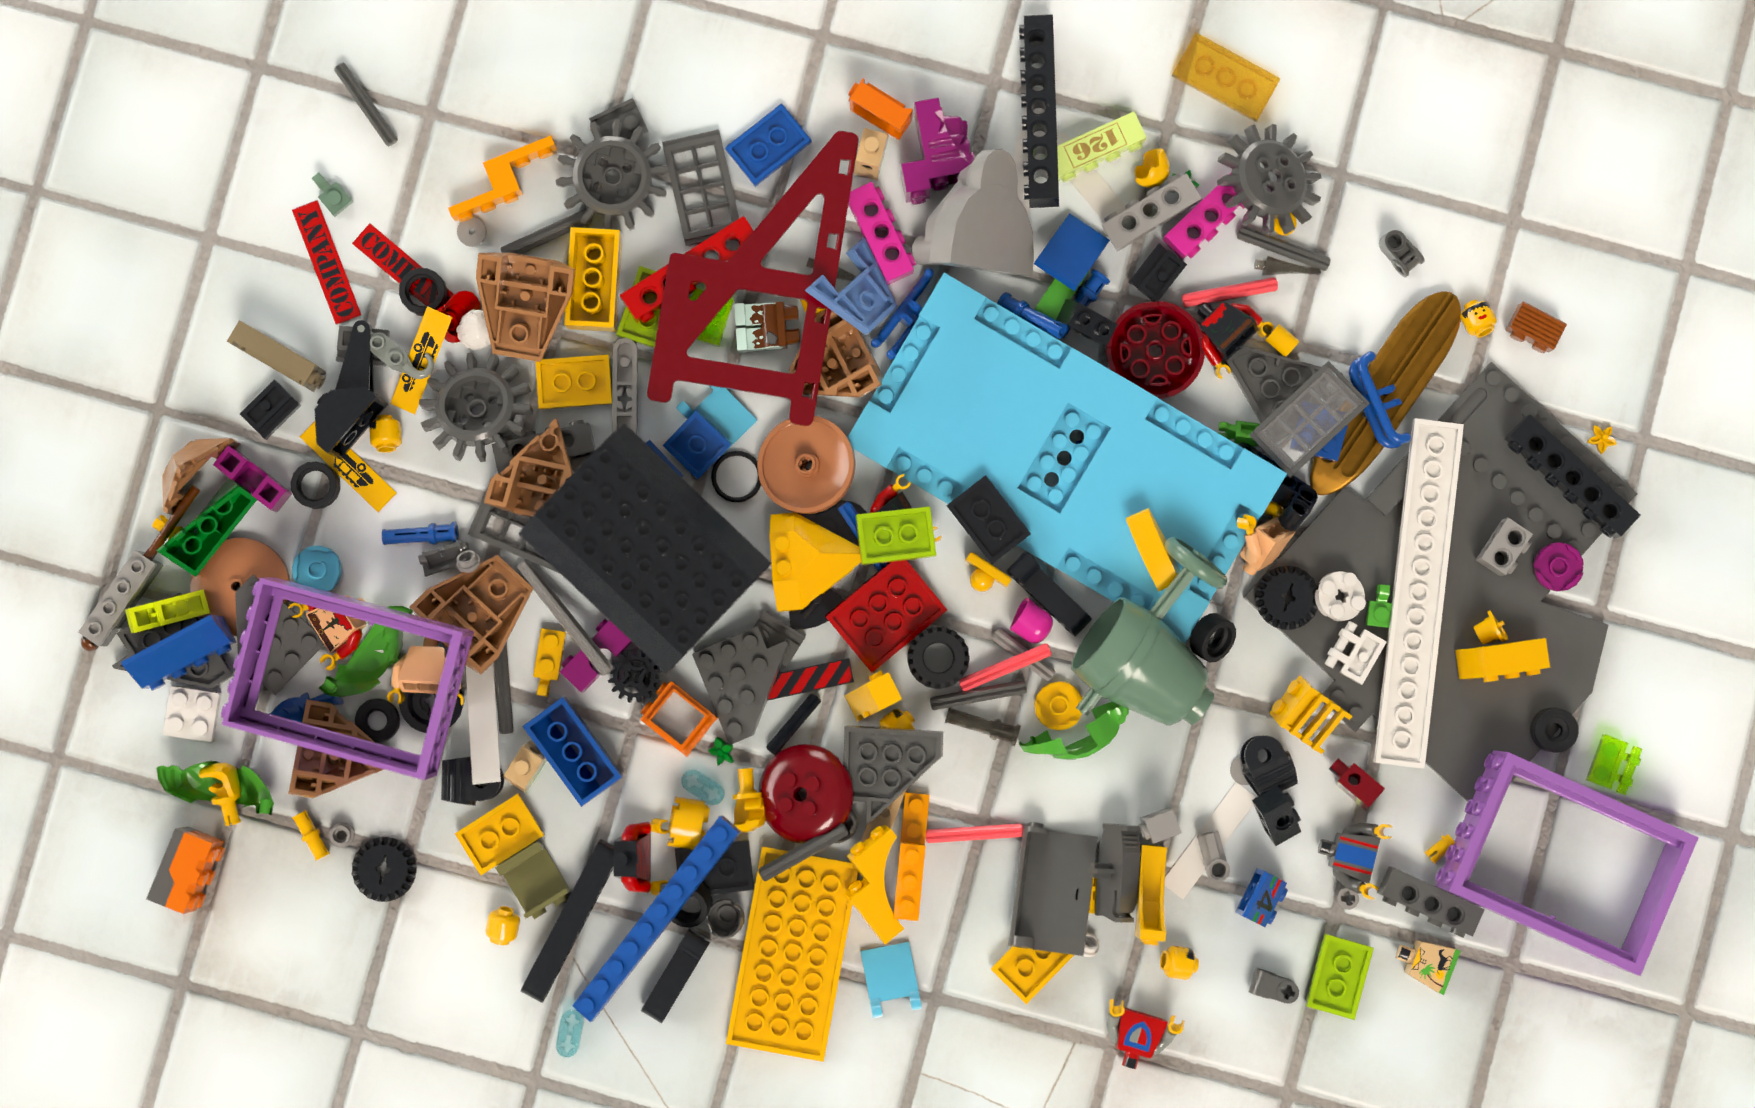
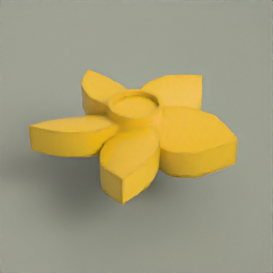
M1593 426L1595 436L1591 437L1587 443L1597 444V450L1600 454L1605 452L1607 446L1617 445L1615 439L1609 437L1612 433V427L1602 431L1600 427Z

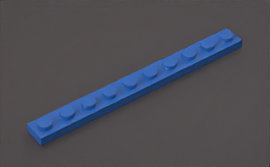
M723 815L719 816L572 1005L589 1022L596 1019L741 833Z

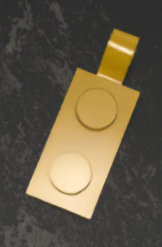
M541 628L533 677L540 678L537 695L548 697L551 680H559L566 632Z

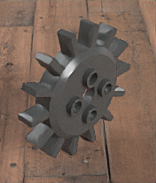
M615 119L612 124V136L605 137L601 136L600 127L595 121L591 122L590 131L594 136V140L586 145L580 137L572 134L570 140L581 152L576 159L570 158L567 155H559L557 159L561 164L573 167V176L556 179V185L563 188L574 186L577 192L576 195L564 202V206L566 209H571L578 203L583 202L588 207L581 219V224L585 226L591 222L594 214L597 212L605 216L603 222L604 229H612L613 216L622 215L626 227L630 231L634 230L635 222L630 212L640 208L646 216L652 218L655 213L652 207L644 202L647 195L653 194L657 197H666L667 191L662 187L651 185L652 176L669 173L668 166L659 165L651 167L648 161L649 157L661 150L659 143H655L642 151L637 146L644 132V129L640 126L634 130L631 138L628 140L620 137L622 130L620 119ZM601 159L608 160L606 167L599 166ZM625 164L632 166V170L628 173L623 171ZM611 170H615L620 174V179L615 184H610L606 181V174ZM596 183L603 184V189L601 191H596L594 189V185ZM620 188L627 190V194L623 197L618 195Z
M1254 124L1244 130L1250 146H1247L1237 134L1227 141L1238 156L1235 157L1229 153H1224L1218 157L1217 162L1232 168V175L1223 176L1217 180L1218 186H1233L1236 195L1225 204L1227 208H1232L1242 203L1247 209L1241 224L1246 226L1253 222L1256 216L1263 218L1262 234L1268 235L1274 231L1275 219H1278L1283 233L1287 234L1295 229L1290 212L1301 224L1312 218L1301 203L1305 202L1313 206L1320 202L1321 197L1308 191L1307 184H1312L1321 179V173H1306L1303 164L1309 161L1313 153L1307 151L1299 156L1296 155L1292 150L1297 139L1295 133L1285 138L1283 143L1276 141L1277 125L1271 124L1265 128L1264 140H1261ZM1269 172H1273L1276 175L1277 183L1270 180Z
M470 352L467 353L466 357L468 367L466 370L457 372L456 367L451 362H444L446 372L451 376L445 384L437 379L428 378L427 383L439 393L435 400L419 399V405L423 410H436L437 416L421 422V426L425 432L439 427L443 428L444 431L432 442L439 451L453 439L457 442L453 449V456L457 461L462 460L467 446H473L479 461L485 462V445L495 442L497 448L506 454L509 452L507 443L501 437L508 430L521 437H524L526 434L523 427L515 423L514 419L516 415H533V408L529 404H516L515 398L530 393L531 389L527 382L510 388L509 382L519 373L517 366L514 364L510 365L499 375L496 373L499 365V358L496 354L491 353L485 368H477V360L473 353ZM468 396H474V398L471 401H466V398ZM492 399H497L496 404L490 405ZM475 405H483L484 410L481 414L474 415L471 413ZM463 418H468L466 423H460ZM486 422H492L489 426L484 427Z

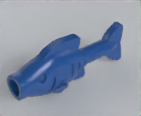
M306 692L300 697L288 698L282 701L269 714L302 723L307 699L325 703L330 701L337 705H343L344 701L342 697L327 696L325 693L310 699L309 693Z

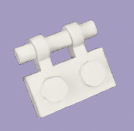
M1348 621L1346 627L1340 630L1338 634L1340 637L1334 648H1330L1327 655L1329 656L1324 664L1334 668L1337 661L1342 662L1344 665L1339 673L1362 685L1384 648L1386 641L1366 629L1362 631L1359 637L1354 635L1353 633L1357 625ZM1349 641L1355 645L1349 656H1346L1342 652Z

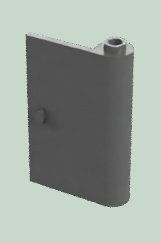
M1029 822V826H1023L1008 946L1084 956L1093 878L1087 872V867H1091V863H1095L1098 837L1049 831L1043 828L1044 824Z

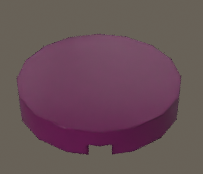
M1560 542L1548 544L1541 548L1535 556L1533 563L1534 576L1539 584L1548 590L1556 592L1569 590L1576 586L1582 578L1583 558L1579 551L1570 544Z

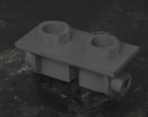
M458 540L455 543L443 546L444 550L441 551L439 548L427 552L423 551L422 555L418 556L420 564L423 565L425 577L457 567V556L464 551L470 550L469 543Z

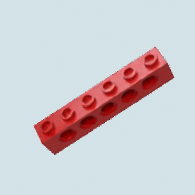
M742 216L684 254L705 258L708 254L715 253L718 255L719 260L729 261L738 249L730 251L726 248V243L730 240H735L739 243L740 248L754 230L746 218ZM668 264L620 294L622 302L636 323L639 321L646 323L655 317L654 312L661 308ZM693 282L690 285L689 295L697 289L695 286L699 282ZM654 293L657 295V300L652 304H648L643 300L645 294Z

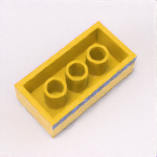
M571 227L568 266L575 269L573 294L565 309L564 325L567 329L617 332L623 237L620 230Z

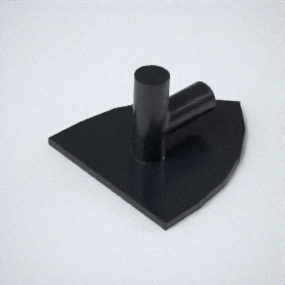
M831 588L812 600L803 610L790 611V627L793 629H808L828 622L825 615L842 602L843 599Z

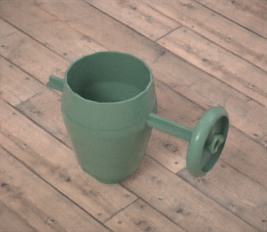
M1170 537L1165 541V550L1183 568L1150 611L1121 597L1114 601L1100 615L1083 638L1071 663V670L1090 687L1076 706L1082 714L1088 716L1103 697L1167 726L1176 724L1182 719L1193 725L1202 718L1210 707L1215 694L1206 687L1208 682L1207 668L1175 632L1162 621V618L1195 576L1217 589L1226 586L1227 577L1203 554L1175 537Z

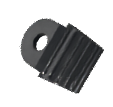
M1254 736L1243 744L1240 758L1245 771L1242 773L1257 796L1276 786L1281 791H1284L1298 784L1297 773L1291 755L1288 751H1284L1277 739L1271 736ZM1260 749H1264L1267 753V758L1264 762H1260L1257 757Z
M471 757L442 760L441 800L476 806V801L492 799L502 791L505 782L504 773L500 768L501 782L487 783L485 787H481L479 784L472 785Z

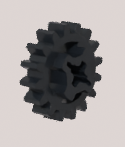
M628 650L627 657L620 653V661H612L615 669L610 671V674H613V678L609 679L608 683H614L615 686L611 691L617 692L619 690L618 698L622 699L626 695L628 696L627 701L629 703L633 701V697H636L638 703L642 702V696L650 699L649 692H657V688L654 685L662 681L656 678V675L662 673V671L655 670L656 664L653 661L650 662V658L647 655L642 657V650H638L636 655L633 654L632 650ZM630 660H640L645 664L636 667ZM623 666L625 670L624 676L619 681V671ZM632 670L634 672L643 671L638 676L639 682L628 681L632 676L630 673ZM651 672V681L647 687L645 683L646 675ZM635 686L639 693H630L625 688Z

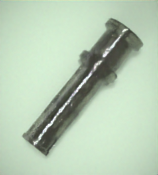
M950 707L945 723L990 735L989 738H992L991 740L1000 739L1010 742L1012 746L1016 745L1021 728L1019 724L1014 726L1003 723L999 718L992 721L951 709Z

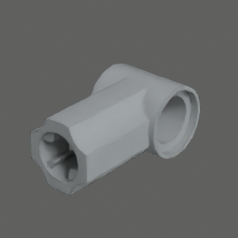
M1218 830L1198 835L1197 838L1205 864L1206 875L1218 882L1226 880L1230 875V866L1226 861ZM1216 863H1221L1223 866V872L1219 876L1212 874V866Z

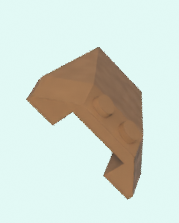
M478 253L476 281L493 354L537 362L542 361L573 294L574 268L557 260L515 253Z
M496 555L482 562L471 573L462 572L427 589L409 608L417 616L474 631L466 666L481 675L499 658L533 591V587L499 555ZM440 641L447 649L449 648V643Z

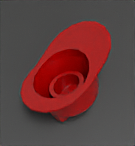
M466 290L459 291L445 305L437 309V311L452 317L444 338L447 342H460L456 329L460 325L461 318L473 309L481 310L480 302L472 292Z

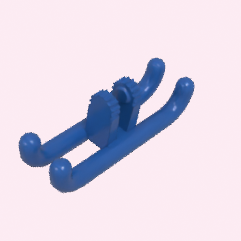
M927 268L924 271L922 277L871 341L872 347L878 348L884 343L899 322L907 326L901 337L887 352V358L890 360L896 357L923 309L915 301L934 275V271L931 268Z
M1370 351L1352 362L1349 367V377L1352 385L1370 403L1364 409V412L1379 444L1389 449L1398 448L1402 443L1409 442L1411 435L1409 433L1398 434L1394 430L1386 410L1402 404L1399 398L1382 403L1380 396L1390 394L1396 388L1393 384L1379 390L1376 389L1368 371V363L1375 359L1376 354Z

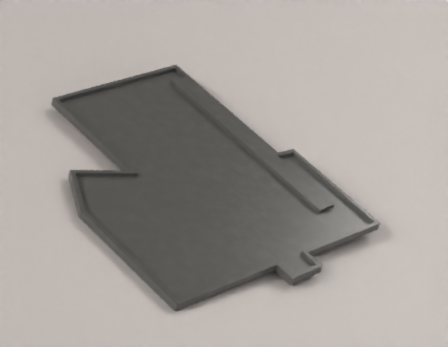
M1492 362L1483 369L1437 420L1464 424L1425 764L1467 802L1473 799L1476 792L1474 789L1475 783L1480 776H1483L1486 768L1484 767V762L1490 753L1492 754L1493 750L1509 752L1530 762L1541 750L1533 742L1530 734V725L1534 716L1546 708H1561L1573 714L1593 692L1608 629V624L1541 602L1550 590L1540 585L1534 576L1533 563L1539 550L1548 544L1560 542L1570 544L1582 556L1602 534L1599 529L1601 526L1594 520L1590 521L1581 513L1582 509L1576 503H1569L1563 497L1564 493L1558 487L1554 488L1545 481L1543 473L1529 467L1526 463L1527 459L1522 454L1514 453L1507 445L1506 436L1524 417L1531 415L1627 503H1630L1638 494ZM1534 439L1529 441V447L1533 451H1537L1539 448L1538 442ZM1409 452L1364 501L1347 488H1342L1266 572L1268 573L1270 570L1281 566L1298 567L1313 577L1318 587L1320 580L1324 576L1338 571L1353 573L1361 582L1366 604L1364 609L1360 610L1354 618L1345 621H1334V619L1324 616L1318 609L1315 616L1306 625L1293 630L1278 629L1334 680L1322 694L1353 716L1350 720L1344 717L1342 721L1354 732L1371 715L1377 720L1379 718L1389 628L1365 625L1368 601L1376 600L1377 584L1390 585L1387 603H1392ZM1549 456L1547 459L1549 466L1556 468V458ZM1570 472L1566 474L1567 482L1571 485L1575 483V476ZM1586 489L1584 493L1585 498L1592 502L1594 494L1591 490ZM1608 506L1603 508L1605 517L1611 518L1612 510ZM1510 518L1533 534L1530 538L1532 543L1524 554L1520 553L1516 559L1518 565L1511 574L1507 573L1504 576H1499L1475 559L1501 520ZM1510 532L1508 540L1511 544L1515 545L1518 537L1514 532ZM1497 552L1494 557L1495 562L1498 565H1502L1504 563V556ZM1262 577L1243 597L1256 610L1255 593ZM1291 586L1286 594L1281 595V598L1285 599L1284 611L1286 605L1290 601L1295 600V597L1291 596ZM1338 590V595L1335 598L1343 602L1344 593ZM1491 610L1498 622L1504 621L1505 625L1502 627L1508 635V640L1502 642L1500 639H1495L1483 645L1474 630V626L1489 617L1487 611ZM1348 621L1357 625L1353 633L1354 635L1359 637L1362 631L1366 629L1386 641L1384 648L1362 685L1339 673L1344 665L1342 662L1337 661L1334 668L1324 664L1329 656L1327 655L1330 648H1334L1340 637L1338 635L1340 630L1346 627ZM1546 638L1550 668L1540 669L1541 674L1526 676L1525 672H1519L1520 677L1505 679L1504 675H1499L1498 681L1483 682V678L1459 679L1455 650ZM1348 641L1342 653L1349 656L1355 644ZM1552 723L1548 727L1549 735L1553 737L1560 729V726L1557 723ZM1513 775L1511 782H1512L1517 776Z

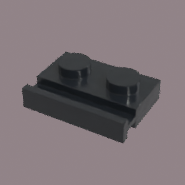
M1159 243L1128 283L1135 286L1137 290L1153 302H1158L1187 264Z
M274 379L240 415L267 440L301 405Z

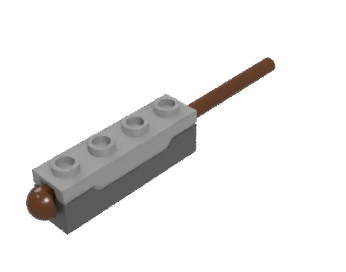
M194 485L191 486L146 552L135 550L79 630L78 633L83 635L81 638L83 649L95 651L99 646L108 647L127 619L125 609L133 608L137 605L163 567V564L154 559L158 553L156 550L166 542L201 491Z

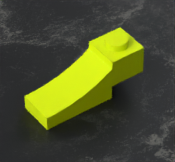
M204 589L125 609L131 634L210 613Z

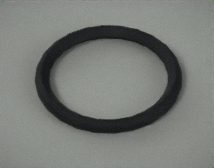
M743 451L728 452L722 455L713 466L711 472L712 485L718 495L727 501H747L756 495L761 488L759 476L753 491L743 497H731L719 488L716 473L720 464L732 456H742L749 459L756 469L757 460L749 453Z

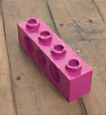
M1217 185L1164 236L1162 240L1182 261L1187 256L1190 259L1193 258L1201 250L1198 245L1205 239L1208 242L1219 233L1216 228L1222 223L1227 225L1236 216L1234 211L1239 206L1243 209L1245 208L1242 203L1235 207L1227 208L1222 201L1223 195H1230L1231 197L1236 195L1233 186ZM1205 212H1213L1216 215V221L1209 222L1206 220ZM1195 228L1199 232V237L1196 239L1190 238L1187 234V229Z
M870 182L850 192L848 205L887 285H890L913 274V266L916 263L910 252L906 253L903 248L905 240L901 231H895L892 225L895 219L889 208L885 210L881 202L885 199L880 187L875 188L873 183ZM868 206H875L878 209V213L875 216H868L864 210ZM883 227L888 230L889 234L885 238H879L875 235V231ZM890 249H894L899 253V257L895 260H889L885 253Z

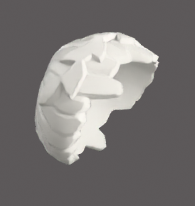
M473 309L461 318L460 325L456 329L461 344L471 350L488 347L491 343L484 312Z

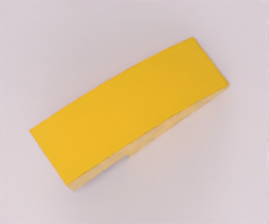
M1147 508L1126 517V521L1144 564L1158 591H1161L1170 585L1180 572V569L1174 558L1165 550L1164 544L1166 539L1150 509Z

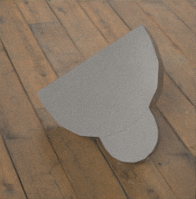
M1003 149L983 150L976 155L972 164L960 171L958 182L927 219L925 236H918L913 243L912 255L917 264L955 266L1008 275H1033V231L1027 211L1017 197V169L1013 158L1008 152Z

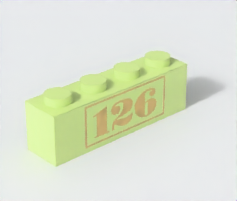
M1135 111L1058 145V181L1068 182L1076 178V173L1085 170V173H1088L1098 168V163L1105 160L1110 163L1121 157L1120 154L1127 150L1132 153L1141 149L1147 137Z

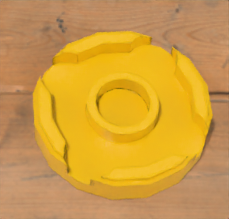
M1061 681L1049 683L1041 688L1036 695L1034 703L1035 714L1039 721L1049 729L1058 731L1069 729L1077 724L1082 716V713L1076 708L1082 700V696L1069 683Z

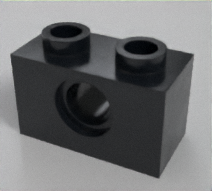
M1069 299L1065 300L1056 318V321L1066 324L1067 328L1093 342L1107 346L1118 325L1083 304Z
M1276 786L1252 800L1264 831L1275 846L1301 832L1298 824L1301 819L1297 811L1292 808L1295 804L1288 792L1283 793Z

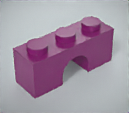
M229 445L213 463V466L231 480L247 489L254 498L274 512L278 513L292 495L291 491L237 449Z
M606 619L596 627L597 633L592 638L599 649H607L615 657H618L632 643L610 620L607 621ZM581 649L574 657L572 655L568 656L561 664L563 669L560 673L581 693H584L600 676Z

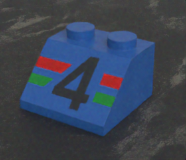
M1256 868L1235 913L1266 927L1267 923L1271 924L1276 916L1277 911L1274 909L1278 901L1282 902L1287 894L1288 889L1285 888L1287 882Z

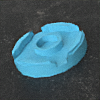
M320 545L307 547L295 557L292 566V574L296 583L328 592L338 585L343 573L342 563L338 555L331 549Z

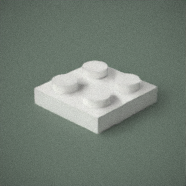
M170 686L162 735L214 742L222 693Z

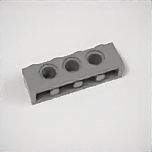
M1180 173L1172 176L1167 180L1168 185L1161 189L1159 186L1154 187L1146 193L1148 197L1140 202L1138 199H1135L1125 205V211L1120 214L1115 211L1104 218L1105 223L1102 224V227L1117 252L1202 201L1187 173L1183 176ZM1168 192H1175L1179 196L1175 204H1168L1165 201L1164 197ZM1149 204L1156 206L1157 214L1153 217H1147L1143 213L1145 206ZM1127 217H1132L1136 220V226L1131 230H1127L1122 226L1123 220Z

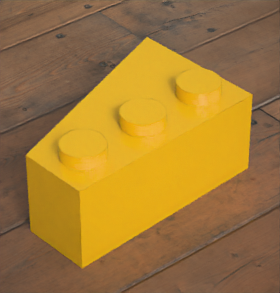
M1546 638L1455 650L1459 679L1483 678V682L1498 681L1499 675H1504L1505 679L1520 677L1519 672H1525L1526 676L1541 674L1540 669L1550 668Z
M881 670L869 676L870 682L844 695L857 722L902 700L889 672L883 674Z

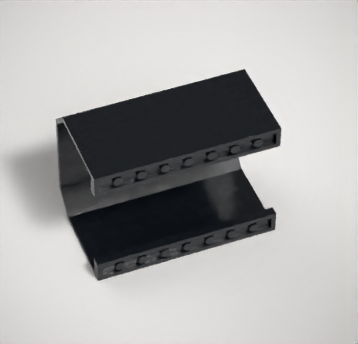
M625 423L586 459L518 533L666 674L772 564Z

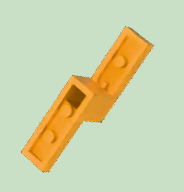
M550 135L483 162L493 190L448 207L454 221L465 222L472 219L475 213L480 211L487 213L496 208L495 205L503 202L510 204L519 199L518 196L523 195L513 167L522 168L531 163L530 160L538 157L545 159L553 155V151L557 150L552 136Z
M905 792L893 919L919 921L930 798L928 794Z

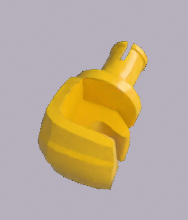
M216 763L201 768L199 771L200 778L213 777L223 782V784H213L209 787V791L217 795L211 798V802L213 805L221 806L225 826H230V823L232 825L240 823L241 819L235 801L241 797L242 790L236 767L228 763Z
M753 768L737 769L740 792L733 795V800L737 799L734 809V825L741 832L755 831L756 828L764 826L766 822L762 792L757 793V790H754Z

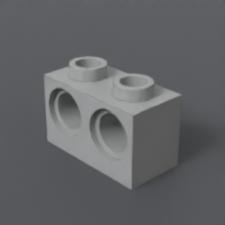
M1510 518L1502 519L1475 560L1499 576H1504L1507 573L1511 574L1518 565L1516 559L1520 553L1524 554L1532 543L1530 538L1533 534ZM1510 532H1514L1518 537L1515 545L1511 544L1508 540ZM1497 552L1504 556V563L1502 565H1498L1495 562L1494 557Z
M1170 808L1141 817V824L1138 825L1140 826L1139 831L1142 838L1153 844L1182 833L1174 811Z

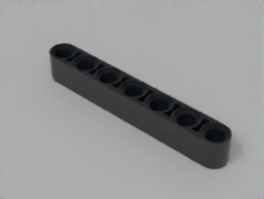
M602 839L597 843L520 992L541 1003L544 1002L613 871L612 844Z

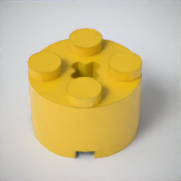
M675 796L674 802L678 803V806H672L668 829L672 840L667 839V846L694 850L706 834L702 830L703 822H708L710 808H708V805H705V801Z

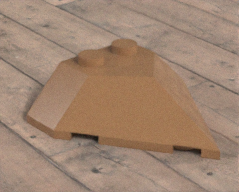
M825 310L818 313L815 322L823 324ZM831 310L818 395L861 398L882 385L880 368L862 332ZM800 349L788 370L791 374L797 370ZM804 383L803 394H812L813 383Z
M555 418L542 435H537L509 461L510 465L500 474L497 473L491 478L484 500L485 504L518 515L532 517L573 474L558 419Z
M233 438L196 439L173 454L162 475L163 511L166 514L172 515L186 495L181 490L183 486L211 457L217 459L228 445L237 449L240 443Z
M306 700L302 723L374 742L351 720L348 721L341 715L333 704ZM297 746L288 794L316 798L384 769Z

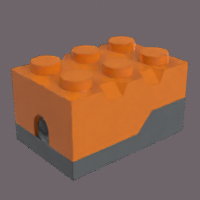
M191 827L175 828L146 900L182 914L196 911L197 908L200 909L206 898V894H203L206 884L210 885L214 879L215 871L212 868L215 861L219 862L225 852L223 844L225 841Z

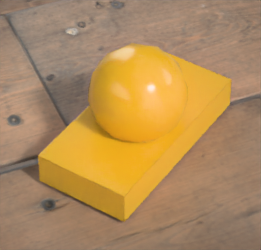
M970 552L965 560L976 568L970 576V584L976 591H988L993 586L994 580L1006 588L1012 580L1010 576L973 552Z

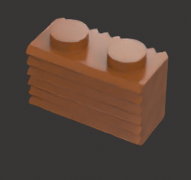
M1523 301L1518 304L1506 331L1511 333L1510 337L1519 342L1527 341L1532 344L1534 350L1545 353L1551 352L1556 348L1567 324Z

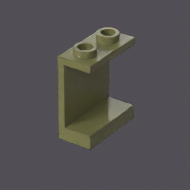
M541 840L495 867L498 874L504 876L526 912L523 914L525 918L532 915L536 919L547 912L545 907L549 904L554 903L557 906L568 899L566 894L571 889Z

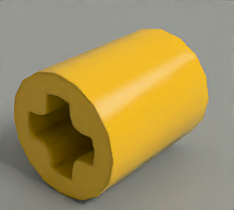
M1280 324L1265 339L1284 357L1300 342Z

